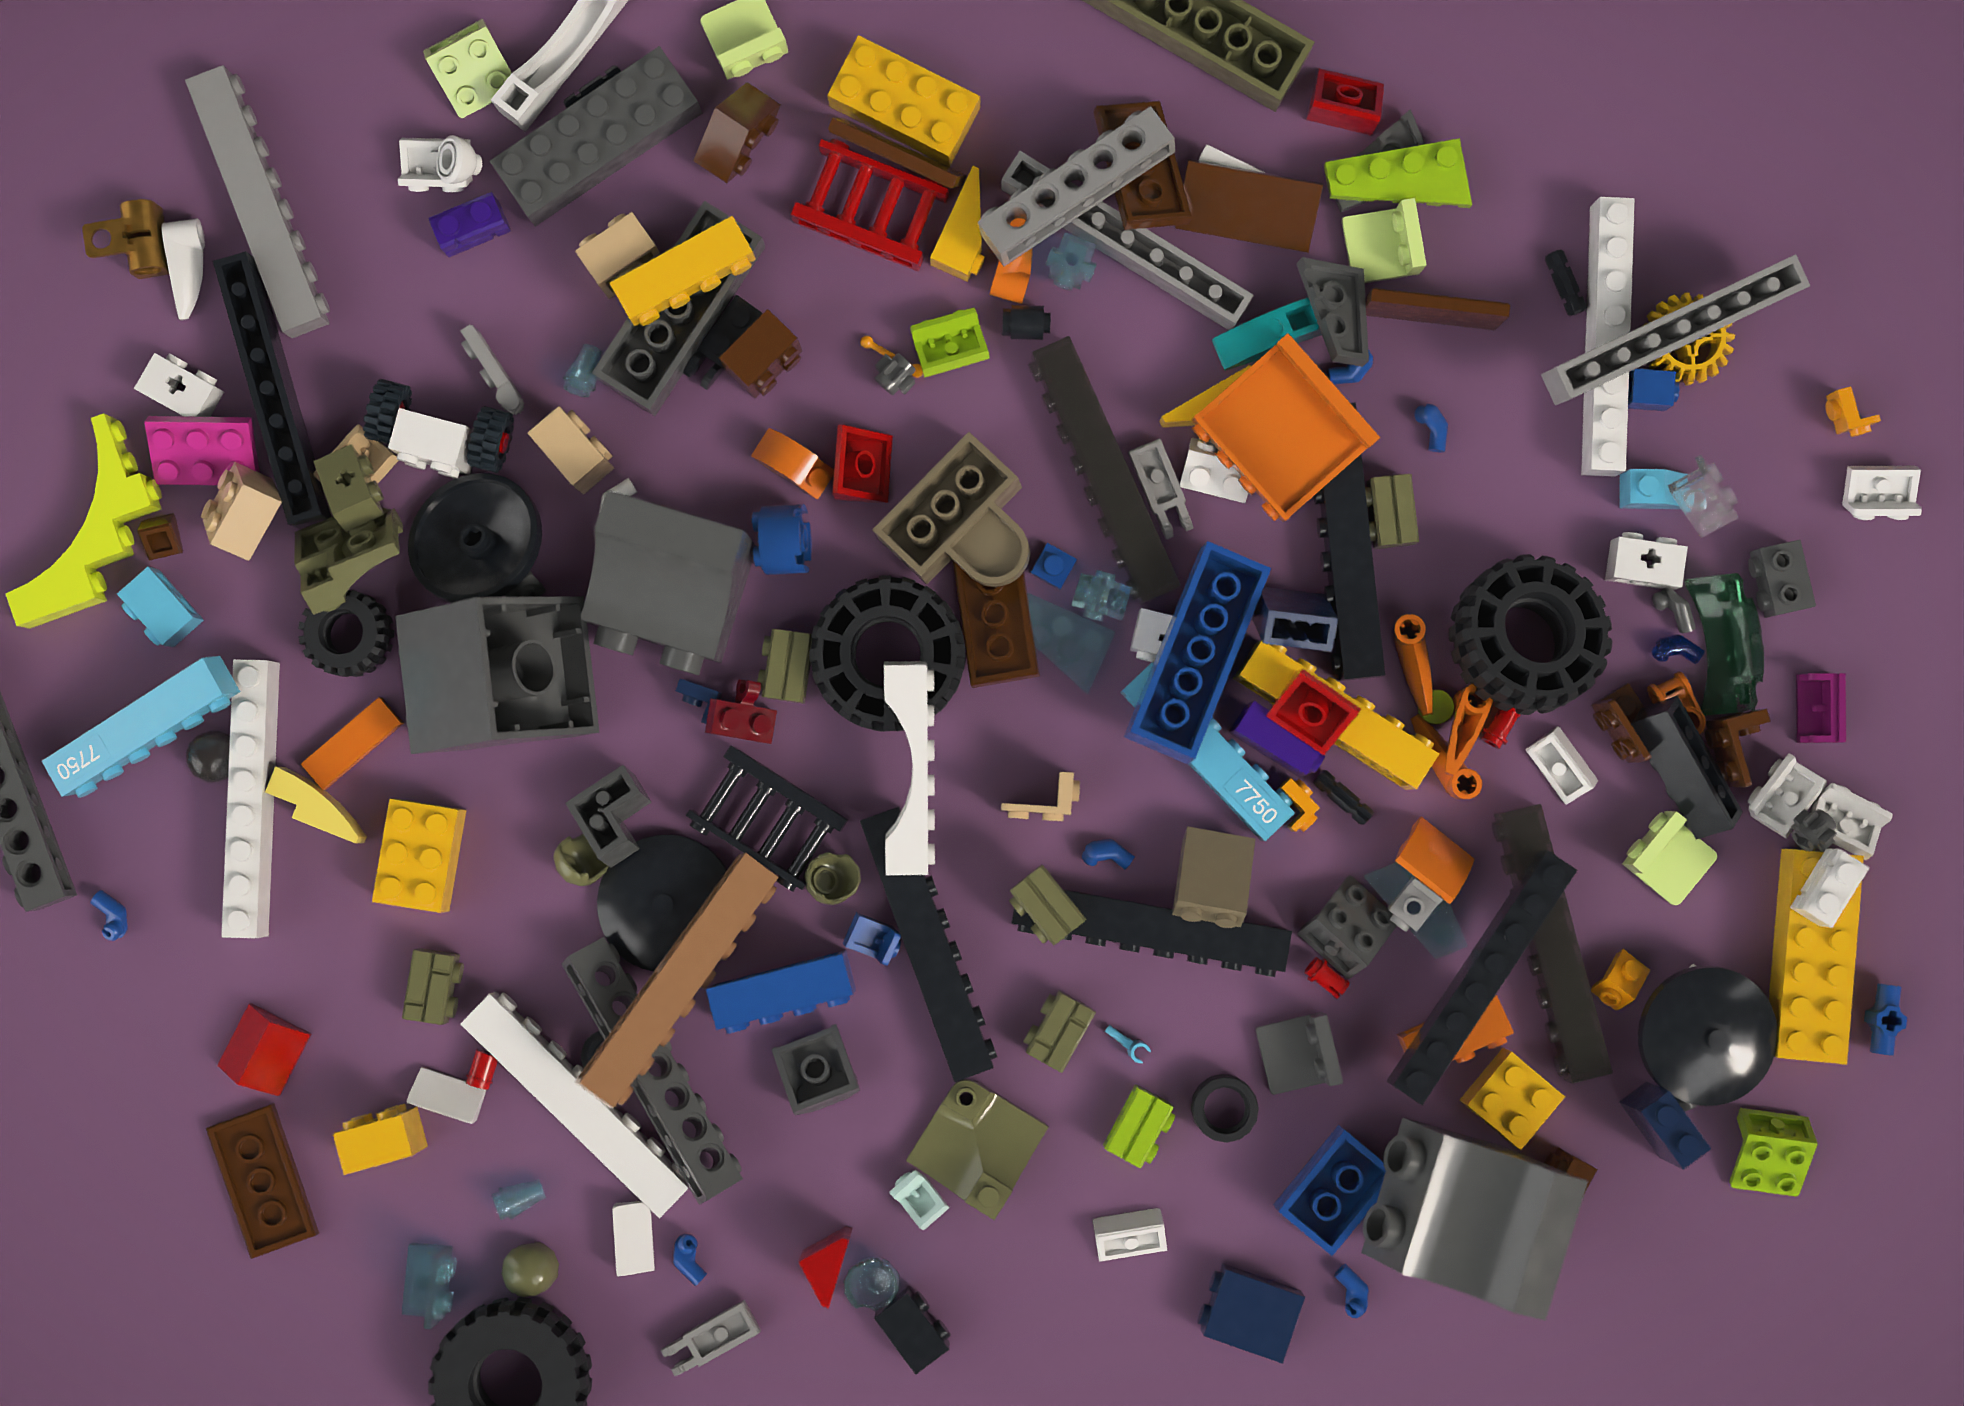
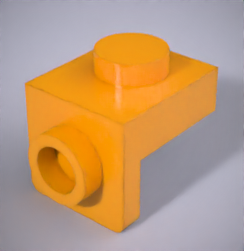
M1851 386L1826 395V413L1828 418L1834 422L1837 435L1849 432L1851 437L1866 434L1872 431L1871 425L1881 421L1879 414L1860 419Z
M1287 778L1278 789L1280 788L1301 812L1287 828L1291 832H1296L1299 828L1304 832L1318 819L1314 813L1320 807L1310 798L1313 792L1301 779L1298 778L1294 781L1292 778Z
M1622 949L1614 956L1604 977L1593 984L1591 992L1599 997L1607 1006L1612 1007L1614 1010H1620L1636 999L1650 969L1626 950Z

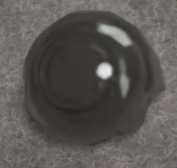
M212 730L199 734L189 743L186 750V764L194 777L211 784L228 779L230 736L222 731Z

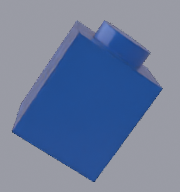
M1633 369L1630 371L1628 409L1665 411L1674 406V402H1677L1680 392L1679 382H1675L1676 372Z

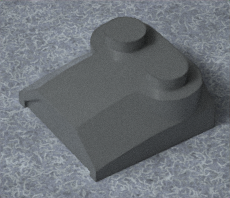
M836 1024L784 1046L771 1048L791 1109L795 1115L817 1111L848 1099L860 1091L857 1076L853 1071Z

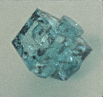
M1064 232L1059 248L1052 246L1045 266L1050 267L1049 278L1054 280L1053 284L1064 290L1072 291L1073 287L1080 290L1084 281L1090 283L1097 263L1092 262L1096 244Z
M1096 570L1095 576L1081 573L1071 606L1084 610L1083 617L1103 622L1104 616L1123 620L1132 587L1116 582V575Z

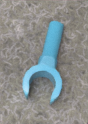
M1111 1025L1104 1031L1127 1049L1128 1055L1137 1063H1143L1142 1060L1134 1055L1137 1047H1144L1147 1051L1151 1052L1146 1043L1141 1040L1127 1038Z

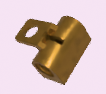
M137 199L123 202L119 205L121 218L83 225L84 245L88 257L99 258L125 253L128 258L130 274L138 279L169 274L162 237V223H165L163 209L154 201ZM99 230H107L111 235L110 244L103 249L96 248L93 244V236Z

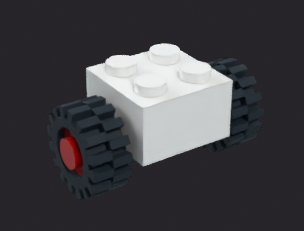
M379 379L377 384L374 385L373 393H370L369 396L370 402L366 406L367 414L364 415V421L366 422L363 426L364 436L367 437L366 439L389 444L388 449L398 454L397 460L405 462V465L425 470L427 464L430 465L431 469L438 471L439 474L451 478H458L459 473L470 475L472 467L495 473L502 469L503 463L506 461V453L510 449L509 443L513 437L511 436L514 430V417L512 413L484 406L478 412L477 420L473 424L474 428L471 430L465 425L412 412L409 409V406L412 404V398H410L412 390H410V386L385 379Z

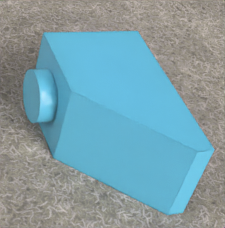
M1666 469L1627 470L1620 474V509H1689V474Z

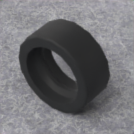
M1225 1074L1211 1076L1199 1084L1193 1094L1191 1111L1194 1122L1204 1135L1214 1141L1229 1143L1240 1140L1251 1132L1257 1122L1259 1107L1256 1095L1244 1081L1235 1076ZM1220 1088H1230L1238 1092L1243 1098L1245 1105L1244 1116L1241 1121L1234 1127L1227 1129L1217 1128L1212 1125L1206 1118L1204 1111L1205 1101L1209 1094Z

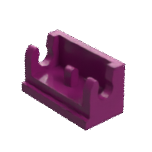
M1846 673L1796 675L1797 743L1846 742Z

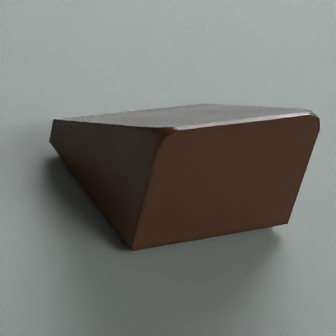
M174 513L141 521L137 532L149 561L183 553Z

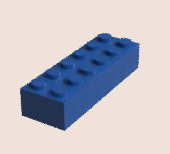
M1209 541L1200 548L1124 738L1185 764L1195 760L1271 571L1270 567Z

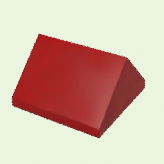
M1319 68L1306 120L1372 136L1381 119L1384 84Z
M843 424L838 425L833 480V496L835 500L888 503L893 435Z
M1302 668L1294 673L1266 716L1322 755H1325L1357 717L1361 708Z
M249 1003L217 1066L237 1085L280 1096L312 1034Z
M845 1226L803 1249L798 1261L821 1306L828 1309L853 1229L851 1227Z

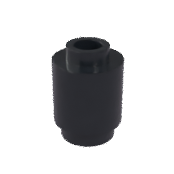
M1011 305V308H1003L1002 336H1011V339L1043 340V333H1050L1051 313L1044 312V306Z

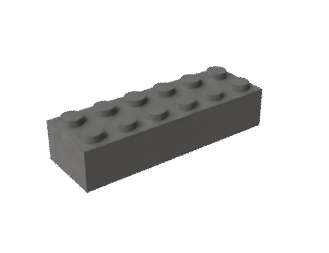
M658 46L491 159L490 163L536 227L701 115L702 110L693 93L661 47Z
M704 200L674 247L730 216ZM738 221L736 222L756 260L751 262L752 266L739 275L734 276L731 273L720 279L721 284L708 292L700 290L689 296L691 300L677 309L669 307L659 313L660 317L648 325L642 326L640 323L634 326L628 317L592 372L598 381L653 416H656L683 375L686 365L693 355L698 352L697 349L720 318L766 247L760 235Z

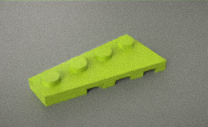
M1460 138L1328 161L1324 164L1330 199L1371 202L1382 200L1400 203L1401 200L1415 198L1416 203H1426L1429 206L1455 205L1458 208H1470L1472 206Z

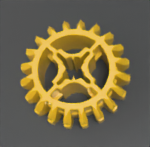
M1689 292L1682 294L1680 299L1676 295H1671L1667 303L1664 301L1659 302L1656 305L1657 311L1649 312L1647 319L1653 322L1704 298L1703 294H1698L1692 300ZM1732 323L1697 339L1690 345L1686 344L1674 350L1678 360L1673 358L1670 353H1667L1651 362L1649 369H1655L1660 366L1662 371H1675V382H1680L1683 379L1686 386L1693 384L1695 379L1697 382L1703 383L1707 380V375L1711 377L1716 376L1719 373L1718 367H1724L1728 363L1724 355H1729L1734 350L1727 342L1734 340L1735 334L1726 332V329L1732 326ZM1711 344L1710 352L1705 361L1701 364H1695V357L1698 356L1699 347Z

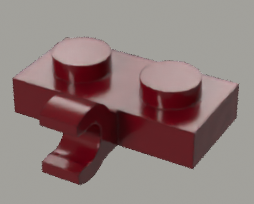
M739 679L736 686L735 703L710 699L705 733L772 744L777 710L753 706L759 697L761 682Z

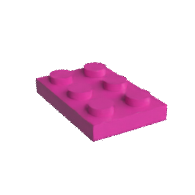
M148 416L144 421L154 480L159 485H218L222 473L225 470L230 471L234 462L260 473L252 417Z

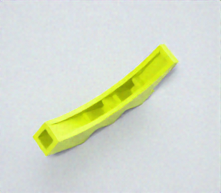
M103 413L91 418L97 442L98 474L94 498L86 520L70 547L50 568L31 582L6 593L16 626L30 629L107 601L104 593L107 590L105 579L96 569L134 555L131 546L134 545V537L127 525L124 526L125 522L162 510L159 499L162 498L159 485L151 477L141 473L135 474L138 471V466L132 453L127 452L124 440L127 439L126 431L119 420Z

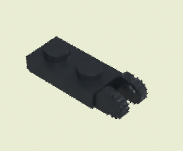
M736 294L697 349L698 352L690 359L683 373L691 377L698 371L703 361L708 358L715 364L703 376L700 385L708 390L722 371H726L719 357L763 313Z

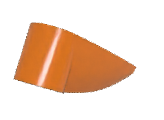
M1017 218L1012 220L1009 225L1019 227L1026 220ZM1032 248L1006 266H1003L1000 261L998 262L989 295L1022 304L1031 273Z
M1406 614L1401 616L1395 624L1394 642L1412 696L1422 716L1433 714V691L1429 654L1425 639L1426 626L1419 616ZM1405 627H1411L1412 631H1418L1413 639H1409L1407 635H1401V632L1404 633Z
M1474 684L1461 689L1453 697L1455 716L1446 755L1445 773L1447 775L1455 776L1478 738L1492 706L1493 699L1488 698L1484 701L1475 694L1477 687ZM1472 695L1475 697L1474 702L1477 701V706L1473 707L1470 704L1471 700L1468 701V696Z
M1419 713L1412 717L1410 720L1415 733L1434 743L1432 749L1439 753L1431 767L1446 792L1457 800L1476 797L1482 789L1480 775L1476 771L1468 769L1464 762L1455 776L1447 775L1445 773L1448 742ZM1459 777L1469 779L1468 791L1458 790L1457 784L1460 782L1457 780Z

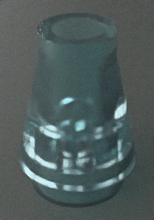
M589 344L582 345L581 351L563 377L565 381L563 388L566 391L579 397L588 398L591 392L596 390L597 379L592 372L600 361L602 351L599 348Z
M539 1179L498 1188L499 1192L491 1194L501 1220L506 1218L512 1220L540 1200L546 1198Z

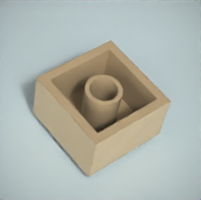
M633 212L628 215L620 214L608 223L609 228L599 235L593 233L580 242V248L575 250L608 299L616 295L610 282L661 255Z
M558 406L532 428L528 435L571 485L584 495L614 469L608 461L613 456L595 436L590 439L586 436L591 430L572 409L566 413Z
M234 462L230 471L225 470L222 473L217 488L220 490L214 500L209 499L207 501L201 518H203L211 545L250 561L282 501L272 478Z

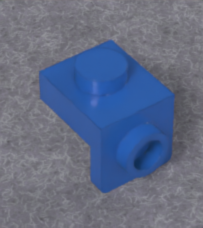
M856 912L842 944L849 949L876 958L881 964L888 966L891 958H895L899 952L901 934L889 924Z

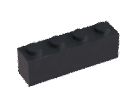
M1675 696L1641 708L1631 725L1652 757L1649 759L1650 764L1654 770L1658 771L1665 783L1668 796L1675 801L1681 815L1687 819L1685 826L1692 831L1696 839L1733 829L1743 811L1680 698Z

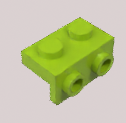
M974 307L958 310L952 314L932 320H924L910 327L916 353L925 378L990 359L977 311Z

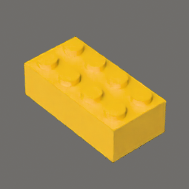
M860 35L857 36L827 94L831 108L949 167L980 110L979 95Z

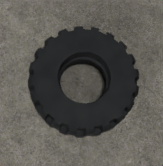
M1526 554L1519 555L1514 560L1506 558L1497 562L1465 588L1459 596L1460 602L1454 606L1451 614V619L1455 624L1449 628L1448 635L1449 641L1454 642L1455 649L1451 651L1454 664L1459 663L1463 671L1460 676L1466 684L1470 682L1477 687L1476 695L1484 701L1488 698L1493 699L1495 702L1494 706L1503 711L1516 708V713L1521 715H1531L1535 711L1544 714L1568 704L1595 684V678L1600 676L1607 666V660L1604 657L1611 653L1612 639L1608 638V632L1612 630L1610 617L1605 615L1603 608L1606 607L1602 596L1596 595L1591 588L1593 584L1586 576L1582 578L1575 573L1576 568L1567 563L1563 565L1555 563L1556 560L1549 556L1542 555L1537 560H1534V556ZM1519 607L1532 610L1548 623L1555 640L1554 655L1550 662L1538 663L1530 661L1517 653L1511 646L1505 631V617L1510 608Z
M881 575L879 578L869 580L865 578L857 581L855 585L848 589L844 588L835 595L836 598L829 605L826 604L821 611V617L817 625H814L812 631L811 649H809L812 675L826 702L842 717L860 727L881 732L904 730L897 715L885 702L884 686L876 685L862 675L857 666L855 656L857 643L867 629L878 623L894 622L905 626L915 635L920 646V661H926L927 670H934V691H927V705H934V716L941 712L954 693H956L965 666V644L962 630L946 601H943L928 586L916 583L915 580L910 578L891 577V575Z
M506 1297L496 1299L488 1305L482 1304L463 1317L439 1344V1351L433 1357L430 1366L433 1376L428 1381V1394L434 1395L435 1399L431 1406H499L486 1394L482 1386L480 1371L483 1362L490 1354L503 1349L523 1353L537 1366L542 1378V1392L532 1406H586L587 1397L592 1388V1378L589 1375V1370L592 1368L590 1354H585L583 1348L586 1342L580 1332L575 1334L571 1329L570 1325L573 1322L565 1314L560 1318L552 1312L554 1307L545 1302H542L539 1306L533 1304L531 1298L519 1297L516 1301H509Z

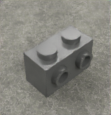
M1801 540L1768 546L1750 552L1751 558L1748 560V568L1751 576L1756 578L1759 590L1756 593V602L1760 611L1764 612L1765 618L1816 607Z

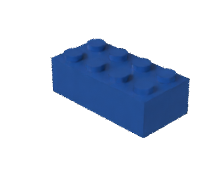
M846 950L716 983L706 989L716 1030L725 1028L726 1034L745 1030L750 1026V1021L758 1019L760 1025L779 1021L784 1017L783 1013L793 1011L794 1016L815 1011L814 1009H817L816 1004L827 1002L828 1008L848 1003L850 995H853L856 991Z

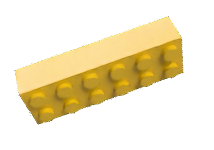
M1262 640L1254 644L1234 675L1233 680L1273 705L1294 673L1303 668L1361 708L1360 713L1334 745L1404 790L1417 789L1439 755L1438 752L1432 749L1434 746L1432 741L1418 733L1415 736L1408 734L1402 730L1405 725L1391 715L1387 714L1386 717L1380 716L1373 711L1376 706L1359 695L1354 698L1344 693L1346 687L1342 683L1331 677L1323 679L1316 675L1315 671L1317 668L1302 658L1293 660L1285 655L1287 649L1284 646L1263 644Z
M1781 849L1769 1002L1773 1008L1778 1028L1775 1057L1847 1065L1862 881L1833 928L1818 926L1792 910L1790 906L1797 895L1802 894L1801 888L1824 852ZM1850 855L1861 863L1864 862V856Z

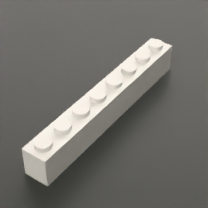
M1599 197L1590 206L1585 353L1630 332L1635 198ZM1629 372L1584 393L1581 475L1615 477L1626 471Z
M233 659V679L240 693L233 696L231 702L222 937L261 938L269 935L274 796L265 793V790L276 766L280 663L269 660Z
M497 992L490 993L466 1017L461 1025L657 1217L661 1218L689 1188L675 1162L672 1163L664 1155L666 1152L665 1148L655 1138L650 1137L647 1139L639 1131L641 1128L639 1122L629 1113L623 1115L615 1107L606 1106L577 1085L575 1080L583 1068L579 1065L573 1067L564 1058L567 1055L565 1050L553 1040L549 1043L540 1034L542 1029L532 1018L527 1016L524 1019L515 1010L518 1006L511 997L504 992L500 995Z

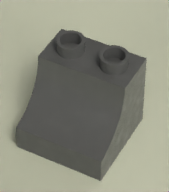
M606 490L594 529V562L585 604L580 617L581 620L598 626L593 644L633 656L638 639L664 646L659 664L698 676L704 658L722 663L753 562L755 543L743 530Z
M584 596L475 597L395 616L411 754L465 751L600 733L587 622L580 619L585 604Z
M1402 1118L1397 1136L1389 1142L1385 1150L1384 1167L1386 1173L1377 1203L1368 1210L1364 1218L1363 1235L1365 1242L1361 1253L1401 1274L1463 1292L1512 1313L1546 1321L1588 1181L1502 1145Z

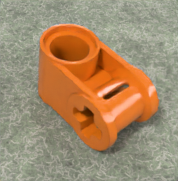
M1681 671L1674 673L1673 678L1659 685H1648L1647 691L1652 704L1678 696L1699 734L1703 732L1706 725L1705 716L1694 697L1688 679ZM1675 689V692L1666 696V692Z

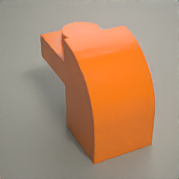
M768 428L751 455L752 458L770 471L789 480L817 500L834 475V469L821 461L813 452L771 428Z

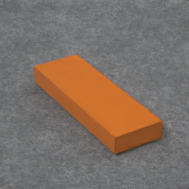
M378 697L304 760L301 765L320 788L326 790L404 723L382 697Z

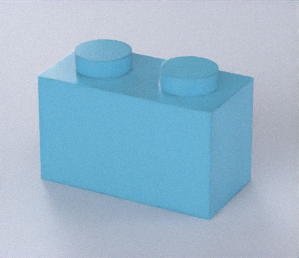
M146 567L117 593L124 602L121 605L123 610L132 619H139L146 626L144 630L145 635L157 646L160 644L169 647L176 646L204 621L159 569Z

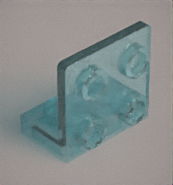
M410 1243L408 1245L401 1315L425 1317L424 1329H432L446 1316V1313L451 1312L453 1292L448 1291L449 1279L454 1278L457 1265L456 1257H452L453 1246Z

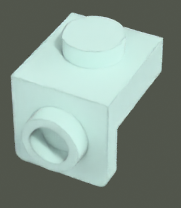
M917 1170L902 1175L896 1181L895 1187L890 1191L892 1197L901 1203L917 1226L923 1231L950 1208L926 1176Z

